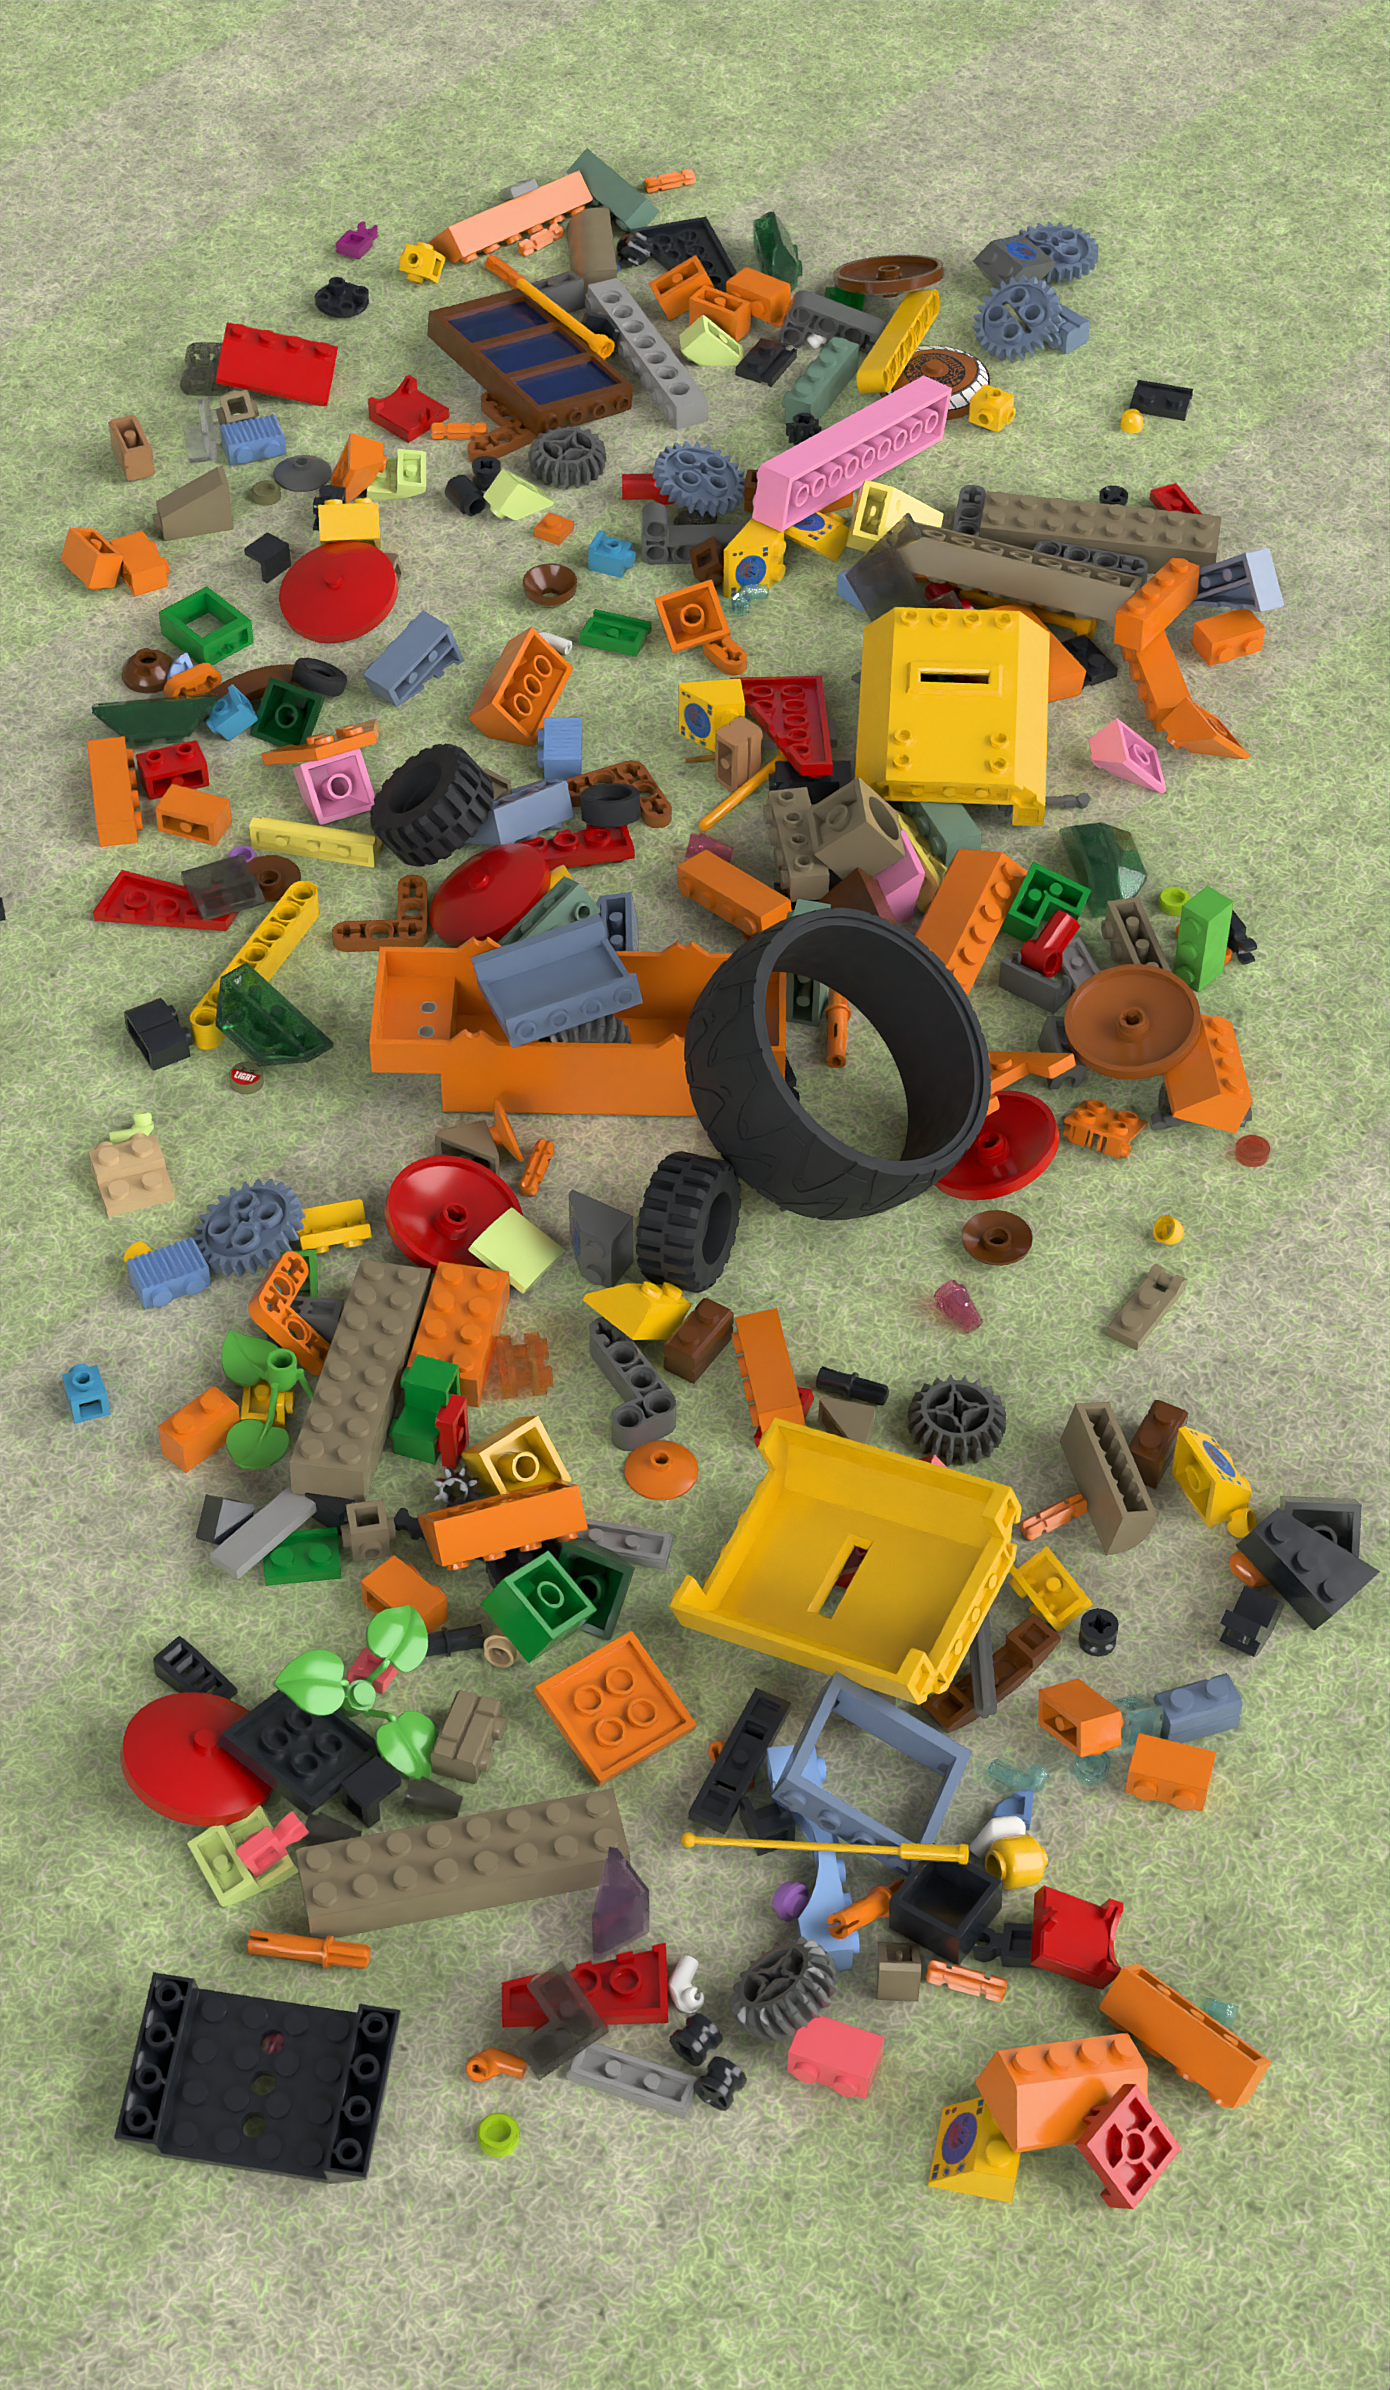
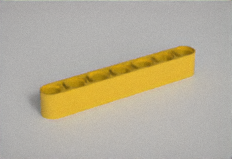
M936 289L911 291L906 294L858 369L856 382L860 394L891 391L940 311V296Z
M298 881L288 888L190 1014L193 1043L196 1047L208 1050L216 1048L222 1043L317 920L320 912L318 890L314 883Z

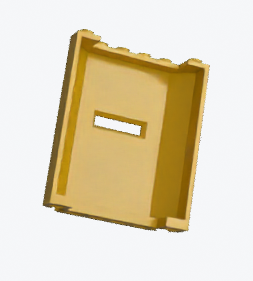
M895 607L865 626L863 633L855 779L860 777L884 801L1013 805L1012 825L1044 826L1050 633L1022 612L1006 610ZM921 674L989 676L988 684L920 682Z
M775 1417L769 1429L761 1436L760 1445L758 1446V1450L769 1466L768 1472L764 1479L756 1486L753 1499L746 1511L740 1515L734 1533L729 1542L722 1547L719 1560L711 1574L705 1578L702 1589L693 1576L686 1575L681 1586L674 1591L669 1608L684 1627L831 1676L837 1671L861 1686L918 1705L925 1702L927 1694L931 1692L937 1694L945 1692L950 1686L1016 1557L1017 1544L1010 1543L1012 1524L1020 1522L1022 1507L1012 1488ZM854 1547L866 1549L867 1552L832 1617L820 1614L819 1612Z

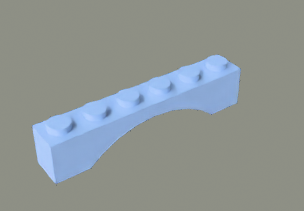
M795 1745L767 1748L766 1769L771 1795ZM814 1746L801 1776L823 1789L822 1781L827 1779L824 1757L817 1758ZM772 1798V1802L777 1804L779 1808L784 1812L788 1811L789 1807ZM790 1811L808 1842L839 1844L838 1836L822 1830L816 1823L803 1815ZM812 1850L817 1868V1880L809 1903L798 1918L797 1939L804 1937L808 1941L814 1940L818 1945H821L833 1959V1964L836 1966L837 1971L852 1969L853 1953H859L860 1951L857 1930L846 1938L839 1940L831 1936L828 1930L834 1924H827V1919L831 1914L839 1912L852 1904L850 1893L843 1894L841 1883H846L843 1858L836 1859V1854L833 1851Z

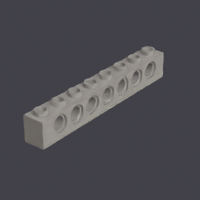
M619 278L588 285V297L585 298V306L588 313L607 315L618 327L619 334L614 344L618 348L620 357L622 359L625 358L629 363L632 374H636L639 377L642 388L650 392L653 403L660 406L666 421H671L676 430L708 422L707 397Z

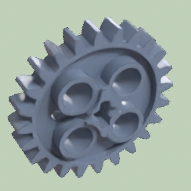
M1048 222L1047 226L1037 223V228L1027 226V231L1019 230V235L1022 234L1055 261L1056 265L1044 277L1046 278V283H1049L1051 279H1055L1057 283H1061V279L1071 282L1072 277L1080 280L1082 274L1089 275V271L1095 269V264L1098 261L1096 239L1090 238V233L1082 234V228L1073 230L1072 224L1063 227L1062 222H1059L1057 226H1053L1051 222Z
M1022 275L1019 282L1012 276L1010 284L1006 285L1004 281H1000L1001 288L999 290L992 287L991 292L993 295L991 297L983 296L986 304L977 305L981 314L974 315L973 317L977 322L973 326L977 333L975 337L981 347L990 356L997 355L1001 361L1007 356L1010 362H1013L1016 355L1024 361L1025 353L1028 352L1034 357L1035 348L1038 347L1044 350L1043 342L1045 340L1048 342L1053 341L1049 335L1050 332L1055 333L1059 331L1055 323L1062 322L1058 314L1063 311L1059 305L1060 299L1052 286H1048L1043 279L1038 282L1035 276H1032L1028 281L1025 275ZM1005 304H1009L1018 317L1031 330V333L1028 334L1024 331L1017 320L1004 307Z
M684 441L683 447L675 442L673 448L666 446L664 452H659L653 467L654 473L652 478L656 479L655 487H662L661 495H670L669 503L677 501L679 502V509L687 506L689 513H693L696 509L701 516H704L705 511H708L715 517L717 511L725 515L727 509L733 512L735 506H740L744 497L745 478H743L745 472L737 470L739 463L729 462L731 459L730 455L721 456V449L713 452L709 444L705 448H701L699 442H696L695 446H691L687 441Z
M257 1179L253 1187H249L247 1182H243L241 1190L237 1191L234 1187H231L230 1196L219 1195L220 1203L218 1205L209 1204L207 1206L211 1213L200 1215L199 1218L203 1224L195 1226L194 1229L198 1235L193 1239L208 1267H211L215 1274L222 1271L226 1277H229L235 1271L237 1276L241 1277L245 1269H249L253 1275L259 1265H262L265 1269L269 1268V1260L280 1258L279 1252L281 1250H292L288 1242L299 1240L296 1231L304 1229V1225L301 1222L305 1218V1214L302 1211L303 1205L292 1188H286L282 1181L276 1185L273 1179H269L263 1185L261 1180Z

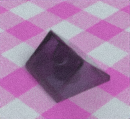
M609 1847L592 1914L593 1959L597 1960L606 1958L650 1932L649 1889L620 1850L615 1847Z

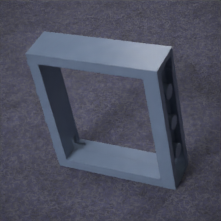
M836 1671L820 1690L771 1797L789 1807L788 1810L803 1815L816 1823L822 1830L833 1833L850 1844L899 1847L902 1843H913L801 1776L832 1710L944 1777L916 1841L919 1844H933L972 1751ZM866 1853L885 1864L891 1871L895 1870L905 1877H908L920 1861L901 1859L899 1855Z

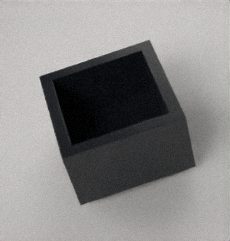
M920 1860L889 1900V1928L952 1964L960 1965L981 1937L984 1929L990 1925L1002 1909L1003 1881L969 1862L967 1865L959 1864V1862Z

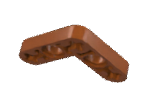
M486 391L481 395V411L499 425L500 428L470 441L467 445L468 459L472 463L481 456H492L498 459L531 444L532 440L537 439V437L516 417L505 418V416L514 415ZM500 440H509V442H498V441H500Z
M634 760L624 761L566 779L572 807H580V793L598 782L621 783L634 786L640 792L652 794L649 797H640L641 818L647 826L664 828L671 823V804L641 762ZM655 806L656 812H652V807Z
M414 874L404 876L399 880L397 920H360L337 923L332 929L334 947L342 952L379 951L380 946L424 947L427 943L428 891L426 880L422 876ZM410 889H416V897H410ZM408 910L420 911L418 915L414 916L405 914ZM376 933H384L388 935L384 939L372 938V936ZM344 935H350V937L344 938Z

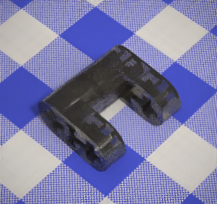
M195 342L188 345L184 360L188 368L183 371L180 381V388L184 394L188 396H222L227 392L233 391L231 386L215 383L222 343ZM194 354H199L201 360L196 359ZM209 354H213V359H212V360H210V356H211V355H209ZM205 379H209L208 386L206 385ZM190 380H195L197 385H193Z

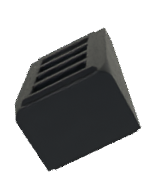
M181 1636L175 1638L153 1659L155 1675L178 1693H207L215 1685L219 1688L212 1695L230 1700L238 1693L237 1688ZM190 1667L194 1668L185 1677L182 1676ZM203 1676L206 1677L196 1688L193 1687Z

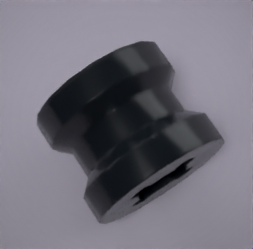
M492 456L476 458L472 463V471L475 474L472 479L473 483L481 491H487L501 471L500 461Z
M1106 486L1099 493V501L1101 504H1120L1125 506L1128 502V492L1119 486Z
M1097 1608L1087 1611L1082 1616L1078 1638L1080 1648L1085 1653L1097 1657L1106 1656L1111 1653L1116 1647L1119 1627L1117 1617L1106 1609Z
M693 2012L686 2019V2026L682 2030L677 2029L669 2037L672 2048L681 2058L691 2065L699 2067L706 2060L708 2050L716 2049L722 2043V2035L711 2020L698 2012Z
M716 2056L708 2063L707 2074L700 2076L695 2082L694 2090L705 2103L718 2110L726 2111L734 2102L733 2094L743 2089L747 2083V2078L736 2064L726 2058Z

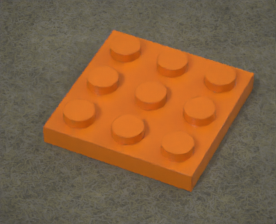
M632 1630L536 1685L533 1691L597 1787L609 1782L691 1733L697 1726Z

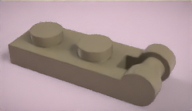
M1154 1264L1145 1280L1107 1326L1106 1336L1137 1351L1183 1293L1187 1285V1279L1178 1274L1175 1276L1165 1273V1268ZM1160 1285L1166 1288L1167 1290L1164 1293L1156 1289L1157 1286Z

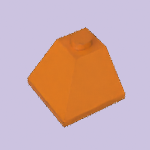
M350 433L331 475L332 486L345 487L347 504L373 484L378 472L382 473L384 471L387 457L383 455L384 443Z
M712 579L654 598L665 637L673 654L731 635Z
M1187 697L1161 723V726L1168 733L1165 738L1178 750L1183 747L1191 753L1248 759L1251 756L1220 718Z

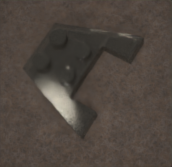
M909 512L845 574L871 622L895 607L964 609L954 591L926 601L898 552L899 549L919 541L922 537Z

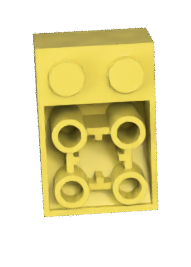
M865 480L858 491L846 547L872 554L884 550L885 553L888 552L889 556L892 555L894 558L899 532L910 520L941 528L944 514L894 487Z

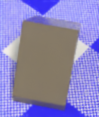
M486 1120L437 1131L435 1134L436 1156L447 1155L465 1158L485 1166L500 1177L499 1154Z
M830 1397L819 1399L818 1422L827 1433L870 1445L875 1430L876 1407Z
M878 1942L877 2000L918 2002L921 1976L919 1944Z

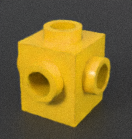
M417 242L415 246L407 243L405 250L402 251L399 258V270L408 275L407 280L423 284V280L438 283L446 257L432 250L433 246Z
M984 384L970 398L969 422L999 433L1014 419V395Z

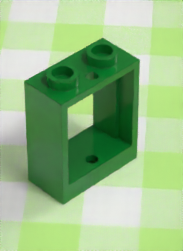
M207 586L159 611L161 634L184 653L187 652L188 656L198 664L209 663L213 666L254 643L252 621ZM207 613H210L224 624V626L204 637H200L186 626Z

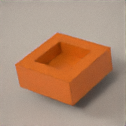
M548 512L534 527V537L560 545L574 530V521Z

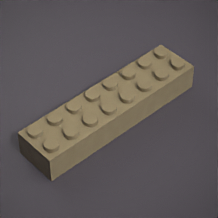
M987 491L979 537L1033 550L1039 541L1053 540L1136 556L1147 561L1149 574H1156L1173 557L1186 559L1190 563L1200 565V568L1216 563L1221 517L1210 514L1156 510L1148 507L1137 508L1120 504L1110 505L1091 501L1082 502L1062 498Z
M911 520L899 532L892 567L900 569L899 572L903 575L917 576V574L928 576V580L935 583L943 584L949 581L957 583V587L963 590L974 591L975 588L985 590L987 595L995 598H1003L1006 595L1016 598L1015 601L1023 605H1033L1034 602L1045 605L1044 608L1051 612L1060 613L1062 610L1074 612V616L1080 619L1091 620L1092 617L1102 619L1104 624L1115 627L1116 611L1140 589L1142 577Z
M360 1260L290 1460L292 1494L305 1495L307 1492L355 1499L356 1503L366 1501L403 1389L401 1388L402 1374L407 1367L430 1293L431 1269Z
M613 1788L295 1849L310 1937L326 1939L328 1935L339 1938L631 1880L630 1852Z

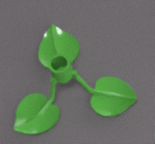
M230 1329L223 1343L221 1355L225 1376L231 1382L244 1387L253 1386L262 1378L268 1381L271 1386V1396L266 1423L264 1424L255 1419H247L236 1423L231 1427L227 1435V1451L236 1466L251 1470L267 1468L280 1461L289 1448L288 1432L279 1427H272L278 1392L290 1390L297 1380H299L311 1400L314 1391L304 1377V1370L302 1368L297 1369V1358L291 1350L279 1349L268 1340L244 1335Z
M405 1605L385 1609L376 1614L369 1622L366 1630L368 1648L372 1654L384 1660L363 1680H356L349 1684L348 1680L342 1679L344 1673L342 1660L333 1652L324 1649H315L301 1654L288 1663L277 1676L273 1684L274 1687L286 1694L299 1708L309 1714L326 1716L339 1710L346 1717H355L363 1713L365 1718L372 1716L387 1719L389 1723L381 1725L375 1733L376 1746L382 1758L396 1771L413 1780L425 1781L430 1777L432 1771L430 1754L438 1737L437 1730L432 1721L424 1714L413 1710L406 1711L396 1718L391 1712L372 1708L376 1700V1693L371 1684L388 1668L390 1663L398 1671L407 1673L417 1668L425 1658L428 1648L427 1629L422 1617L414 1607Z

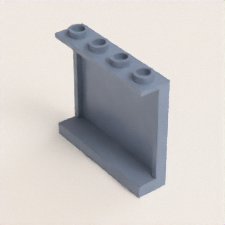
M599 914L471 957L477 985L512 1048L643 1003L637 975L635 972L629 974L606 937L603 920Z

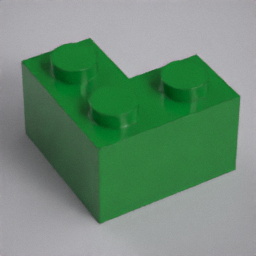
M1032 862L1000 931L1026 943L1032 939L1041 919L1048 922L1055 911H1063L1077 921L1092 890Z
M417 1354L412 1366L406 1367L402 1374L401 1388L405 1390L403 1411L399 1418L394 1417L392 1420L389 1438L393 1439L394 1454L435 1465L441 1454V1451L437 1450L440 1431L435 1425L439 1409L442 1406H447L452 1394L461 1396L459 1365Z

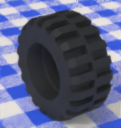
M446 743L444 745H433L431 749L425 748L419 751L418 755L411 756L405 760L406 763L401 767L398 766L392 772L393 775L389 780L386 779L382 784L381 791L374 798L375 804L371 806L370 822L374 834L407 865L424 867L426 864L433 865L438 863L439 859L445 860L450 857L452 852L456 849L460 850L466 845L465 842L470 837H474L478 832L477 829L480 824H484L487 819V812L491 811L493 805L494 789L490 777L464 749L457 745Z
M679 1151L669 1154L658 1164V1170L653 1172L650 1178V1185L645 1190L643 1206L640 1207L638 1216L640 1217L639 1226H637L636 1236L638 1237L636 1244L638 1267L641 1269L640 1272L651 1283L663 1285L664 1282H667L681 1290L700 1293L712 1287L716 1283V1278L721 1277L724 1271L723 1267L728 1263L731 1248L735 1243V1233L740 1217H738L739 1209L741 1208L739 1176L734 1172L735 1168L729 1162Z

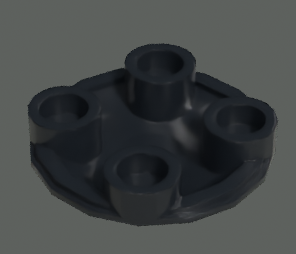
M341 277L329 279V284L319 289L314 296L315 305L319 311L336 318H349L359 315L369 305L368 289L364 286L345 282Z

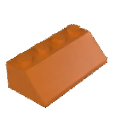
M531 626L507 642L468 719L488 738L532 747L538 740V729L544 728V718H549L573 667Z
M1201 1014V1030L1194 1049L1180 1064L1163 1073L1172 1116L1236 1134L1253 1101L1232 1022L1223 1017Z
M562 1479L417 1515L434 1562L442 1567L447 1566L449 1571L468 1567L470 1565L469 1560L483 1557L484 1561L503 1558L506 1556V1550L519 1547L520 1552L535 1550L542 1547L541 1541L555 1538L556 1542L578 1538L577 1532L588 1529L579 1486Z
M1121 2033L997 2050L975 2080V2084L1012 2152L1018 2153L1075 2144L1089 2127L1084 2122L1083 2117L1094 2116L1090 2109L1094 2106L1108 2104L1123 2084H1136L1148 2100V2067L1129 2034Z

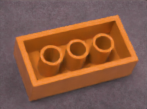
M440 1261L438 1263L407 1367L412 1366L417 1354L459 1365L461 1396L467 1397V1406L479 1407L510 1301L509 1271Z

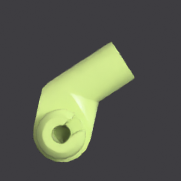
M149 1111L136 1112L133 1116L135 1124L130 1129L109 1132L110 1142L118 1144L128 1141L136 1133H144L148 1136L154 1130L155 1123L151 1120V1113Z

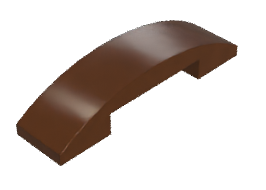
M294 664L265 666L244 672L219 684L194 703V708L206 724L205 720L210 717L207 708L228 694V687L232 684L250 702L263 698L270 677L299 687L302 686L292 678Z
M1034 1613L1006 1635V1644L992 1654L997 1703L1016 1690L1045 1661L1061 1641V1637ZM971 1672L957 1684L953 1685L951 1683L945 1692L941 1694L934 1693L921 1704V1709L947 1733L964 1727L981 1716L974 1712Z

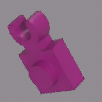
M360 222L357 225V231L348 230L335 243L336 253L360 260L373 246V240L378 237V225H374L371 229H366V222Z

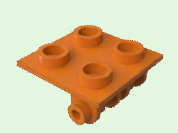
M1084 1100L1064 1119V1123L1067 1124L1064 1128L1063 1136L1068 1138V1142L1083 1147L1087 1144V1148L1092 1149L1099 1134L1097 1152L1101 1153L1105 1146L1104 1154L1117 1159L1121 1157L1128 1158L1132 1149V1145H1129V1143L1147 1126L1148 1121L1139 1119V1116L1131 1111L1122 1110L1119 1112L1108 1108L1106 1103L1099 1100Z

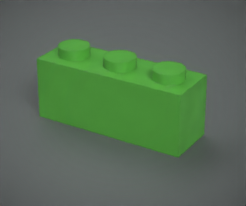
M1206 886L1182 906L1173 974L1181 978L1189 987L1197 992L1201 991L1223 972L1234 902L1209 886Z

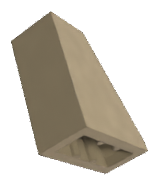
M223 466L210 470L157 500V513L152 514L155 531H161L164 541L233 530L229 483Z

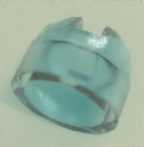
M1208 1997L1204 2006V2012L1215 2020L1217 2018L1221 2019L1220 2024L1227 2029L1234 2024L1239 2006Z

